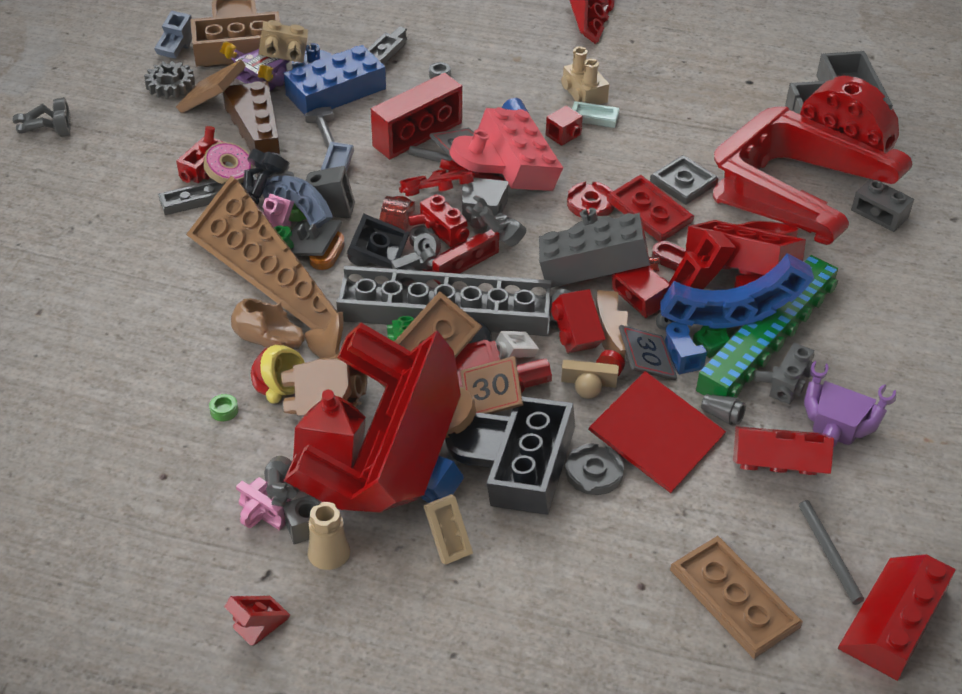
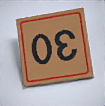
M515 356L461 370L463 388L469 391L474 398L476 413L493 414L523 406Z

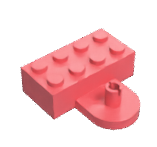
M486 108L478 129L474 131V135L456 137L450 147V155L457 164L475 172L503 174L506 181H509L508 184L511 189L553 191L563 170V166L529 113L522 109Z

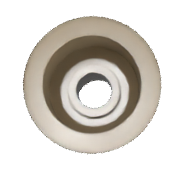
M322 502L314 506L310 511L308 558L315 567L323 570H332L339 568L347 562L350 556V546L345 536L343 518L340 511L335 507V504Z

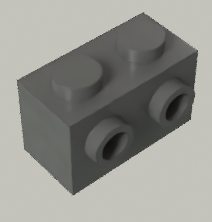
M869 179L856 191L851 211L895 232L909 218L914 199L880 181Z

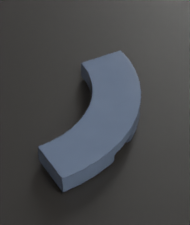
M275 176L267 179L262 193L264 200L269 197V194H274L293 201L303 212L310 226L315 224L317 229L333 218L322 195L307 181L294 176Z

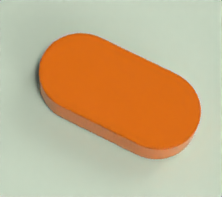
M339 231L336 233L323 256H309L310 265L314 269L327 270L335 264L344 248L343 234Z

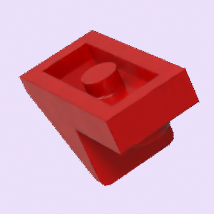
M230 596L224 606L233 615V620L235 621L233 624L234 630L251 646L260 642L290 617V614L271 596Z

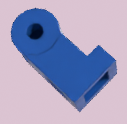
M672 322L666 327L667 336L665 343L676 371L680 375L702 370L705 367L707 355L704 346H695L689 335L690 330L687 325Z

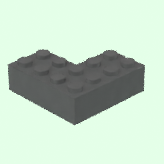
M865 51L821 53L816 75L819 81L790 83L785 106L789 110L800 114L803 103L826 81L843 75L861 78L878 88L885 96L883 100L888 104L890 110L893 104Z

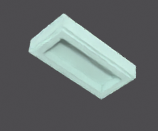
M574 101L572 108L583 116L582 123L611 128L616 126L619 115L618 107Z

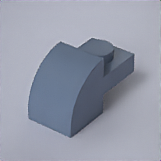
M171 10L162 25L164 33L154 48L156 54L176 59L182 48H189L192 40L191 15Z

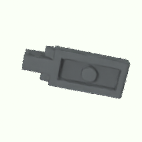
M399 26L391 34L385 32L367 49L384 65L405 45L407 28Z

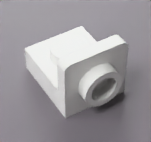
M501 331L495 341L497 350L500 352V360L512 356L517 358L535 357L539 350L527 332Z

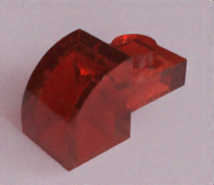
M386 196L382 204L379 220L407 230L409 227L408 216H411L415 211V201L404 196Z

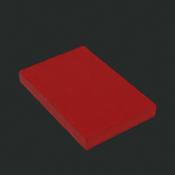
M641 174L607 196V201L623 214L640 213L644 231L658 242L666 240L691 224L695 217Z

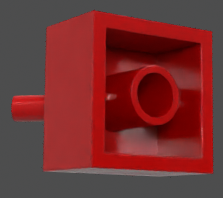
M327 389L323 391L322 400L315 404L295 427L293 458L296 454L301 456L303 449L307 445H311L352 468L364 442L366 417L348 401L335 396L332 390Z

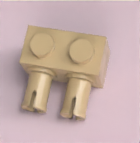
M274 20L263 21L258 55L303 63L308 29H304L300 25H282Z
M575 47L573 49V64L564 66L563 76L561 78L563 88L567 89L577 102L598 105L607 103L610 84L598 72L599 62L596 59H587L588 50L585 47Z

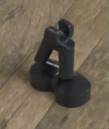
M251 149L247 160L256 168L244 170L243 187L258 206L259 198L262 196L267 179L274 174L285 173L290 163L272 152L264 153L257 149ZM259 173L253 185V174Z

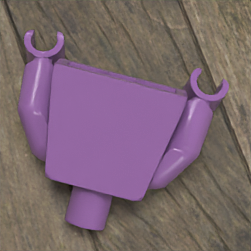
M814 361L810 369L813 379L812 382L808 383L804 399L808 418L814 422L812 430L816 433H824L833 437V447L836 446L837 442L851 445L856 438H863L875 432L887 412L886 406L895 402L896 390L893 391L891 397L885 398L882 394L886 390V385H882L878 390L879 402L876 405V399L827 381H824L823 385L820 384L821 379L827 375L828 364L826 363L823 373H817L814 369L816 361Z

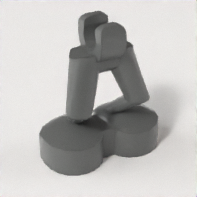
M66 98L54 99L53 111L42 103L28 113L15 114L13 116V123H23L16 125V131L18 133H25L38 128L48 127L55 129L60 137L70 135V110ZM46 113L53 118V121L38 117Z
M476 195L473 197L478 203L473 208L467 206L466 211L476 216L481 226H487V231L492 229L493 232H498L500 234L499 240H502L510 247L517 245L523 239L527 230L525 226L503 213L494 216L483 198Z
M285 456L272 458L264 471L265 481L267 482L266 491L269 496L274 497L272 499V505L284 507L287 499H293L301 491L284 482L292 463Z

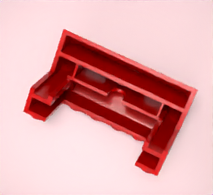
M361 322L346 336L337 358L383 384L386 388L355 464L351 468L315 447L307 445L303 449L301 456L299 454L294 456L284 482L321 502L335 504L338 510L380 513L415 501L425 494L461 397L454 351L438 330L412 351H409Z

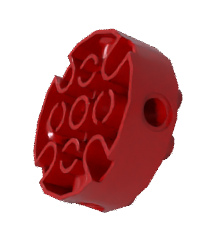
M843 75L826 81L803 103L800 115L885 153L894 148L899 137L898 117L894 109L890 110L888 104L883 100L885 96L878 88L861 78Z

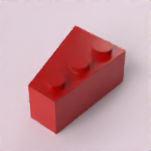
M736 426L733 461L736 464H740V469L758 470V466L770 467L769 471L787 473V469L798 470L800 474L817 475V473L831 474L834 438L824 433Z

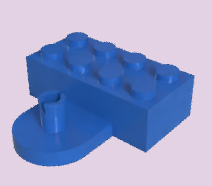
M310 43V45H306L303 63L292 61V70L284 72L286 96L304 115L320 107H331V109L385 90L386 69L363 44L332 55L327 51L320 50L318 44Z

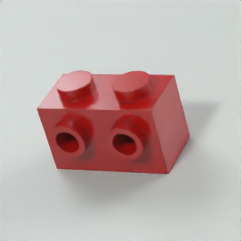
M650 265L612 274V289L615 292H619L618 294L642 316L647 318L661 309L660 301L670 288V284L665 278L656 274Z
M590 289L560 294L552 303V316L558 323L560 330L559 338L561 344L565 346L567 354L597 348L606 339Z

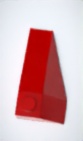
M569 0L580 33L594 44L598 43L604 30L603 25L609 19L608 14L614 8V0Z

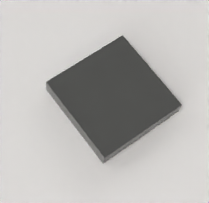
M684 155L650 176L651 183L685 205L714 187L719 177Z

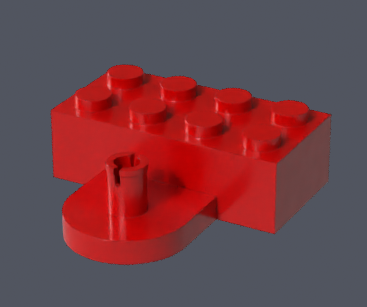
M712 220L688 226L685 253L695 251L706 231L722 232L736 247L722 269H732L733 267L739 269V272L742 274L753 275L758 273L764 276L787 253L801 261L804 258L806 239L797 238L798 228L786 223L750 221L737 225Z

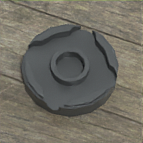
M590 443L574 449L566 462L565 474L569 483L576 490L590 495L607 494L616 489L623 480L624 463L621 456L612 448L606 446L605 449L598 447L599 444Z

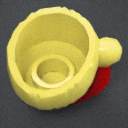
M273 345L265 348L255 359L250 374L253 387L258 393L266 395L270 403H279L282 395H292L295 393V387L283 386L281 373L293 369V365L305 363L299 352L285 345Z

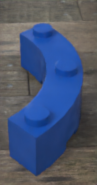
M787 253L767 274L737 288L702 290L674 281L660 301L661 316L685 325L692 326L696 324L709 326V328H730L753 323L776 313V309L782 307L787 302L794 301L813 281L812 269L809 264Z

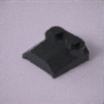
M363 213L346 253L350 262L357 266H367L373 263L392 269L391 261L401 257L410 232Z

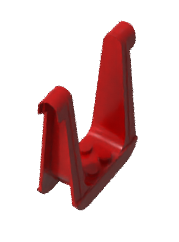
M776 106L767 108L757 114L714 151V161L718 168L724 170L725 173L724 178L713 188V198L716 203H724L816 233L814 237L816 242L830 245L848 228L849 221L842 212L760 171V168H764L772 159L785 157L888 184H895L912 168L913 163L911 157L900 150L891 149L885 153L793 112L788 107Z

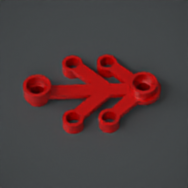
M464 167L448 173L446 169L433 171L428 179H426V176H418L401 180L399 192L405 193V196H414L420 193V189L437 186L439 191H447L453 189V180H459V184H468L473 182V176L480 174V172L471 171Z

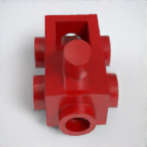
M206 126L204 137L176 160L178 174L182 181L186 183L193 181L199 184L203 179H210L204 170L206 151L212 145L223 142L214 138V127Z
M435 194L421 201L420 214L408 216L410 226L425 224L427 228H432L434 233L449 247L465 241L470 235L465 217L461 215L459 209L452 208L442 195Z

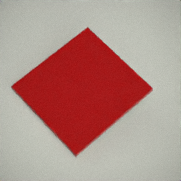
M646 371L588 428L591 433L670 494L726 433L724 429Z

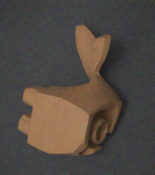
M343 312L336 313L325 329L315 328L304 333L308 347L320 358L308 363L293 365V369L281 373L283 386L295 387V397L284 398V413L305 416L315 404L322 400V393L327 389L332 390L335 396L345 399L355 408L362 404L358 400L366 394L367 375L337 358L340 352L339 347L343 332Z

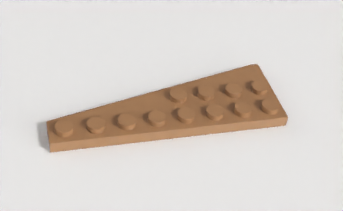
M230 176L186 235L276 303L281 302V306L308 327L311 329H325L331 318L338 311L241 183L233 176Z

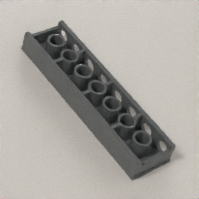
M344 266L339 299L336 301L338 313L343 312L344 322L391 325L392 320H398L402 316H411L415 319L440 291L475 321L485 324L490 332L518 331L527 332L528 335H549L551 280ZM351 274H359L363 279L353 282L348 277ZM377 276H385L389 281L379 284L374 279ZM403 278H412L415 283L406 286L400 281ZM431 279L440 281L441 285L432 288L426 283ZM462 281L467 284V287L458 290L452 285L454 282ZM489 283L494 288L485 292L478 287L480 284ZM508 285H515L520 290L512 294L504 289ZM534 287H542L546 290V294L535 295L531 290Z

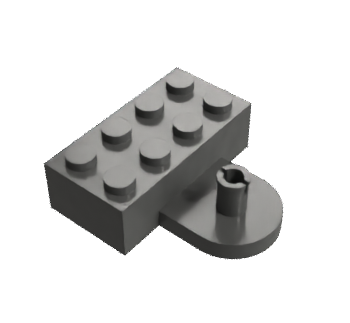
M589 208V215L587 209H584L580 212L582 221L573 227L559 232H547L539 236V263L544 280H551L552 288L649 266L647 241L640 213H628L614 219L609 216H597L595 208Z

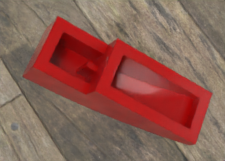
M706 231L695 251L685 253L669 281L670 286L676 281L682 285L703 290L726 264L736 247L722 232Z

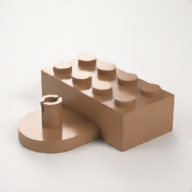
M213 0V17L191 19L192 45L196 67L233 64L234 61L232 59H227L225 54L220 52L223 42L235 45V50L242 53H250L259 49L263 21L274 20L280 22L279 11L257 13L255 0Z

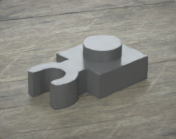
M432 248L424 250L419 256H417L416 252L391 261L392 269L414 271L433 269V260L436 258V254ZM403 278L400 282L403 283L406 281H411L413 279Z

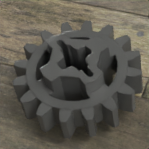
M171 61L170 64L162 62L160 65L155 64L153 65L154 69H148V74L144 75L146 89L149 90L151 95L156 93L157 98L164 95L166 99L171 95L178 98L180 94L186 95V90H192V85H195L193 69H190L189 65L183 66V62L174 64V61Z

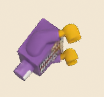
M223 42L220 52L225 54L227 59H232L234 63L241 59L246 65V68L237 76L238 80L245 84L255 81H268L270 91L276 86L280 87L284 84V72H287L286 64L290 60L258 55L259 49L250 53H242L235 50V45Z

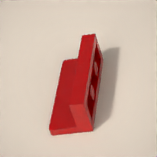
M492 229L483 234L479 233L437 255L433 260V269H423V271L460 274L499 253L500 234L493 232ZM433 279L437 284H441L440 281Z

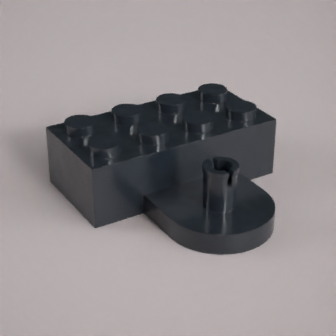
M522 396L523 406L513 408L510 417L476 413L472 422L462 432L448 434L449 437L445 438L447 451L453 459L463 464L492 468L486 483L491 507L548 515L576 427L574 405L570 402Z

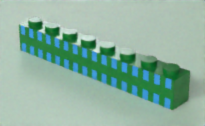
M810 255L804 261L811 266L814 276L809 286L794 301H789L776 309V313L759 321L744 325L699 372L696 391L704 396L710 394L737 398L743 385L746 382H752L755 377V371L760 367L764 368L774 351L779 352L785 339L788 336L792 337L796 333L799 324L809 319L815 307L819 308L826 294L833 293L838 284L836 279L838 268Z

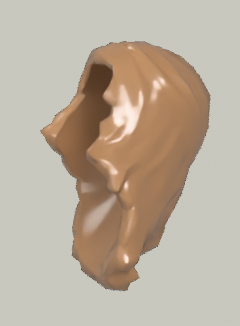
M243 299L233 310L231 327L245 341L262 345L266 348L273 345H285L292 349H299L305 339L303 330L289 322L287 312L281 307V302L271 305L270 303H263L262 300Z

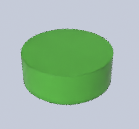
M219 394L213 397L209 403L210 414L217 421H229L238 414L237 400L230 394Z

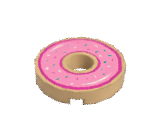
M220 142L212 145L206 151L204 157L205 172L210 178L221 184L227 182L230 176L243 183L244 170L252 169L253 165L247 160L249 155L247 150L230 142ZM227 161L232 163L234 166L228 167L224 165L222 162Z

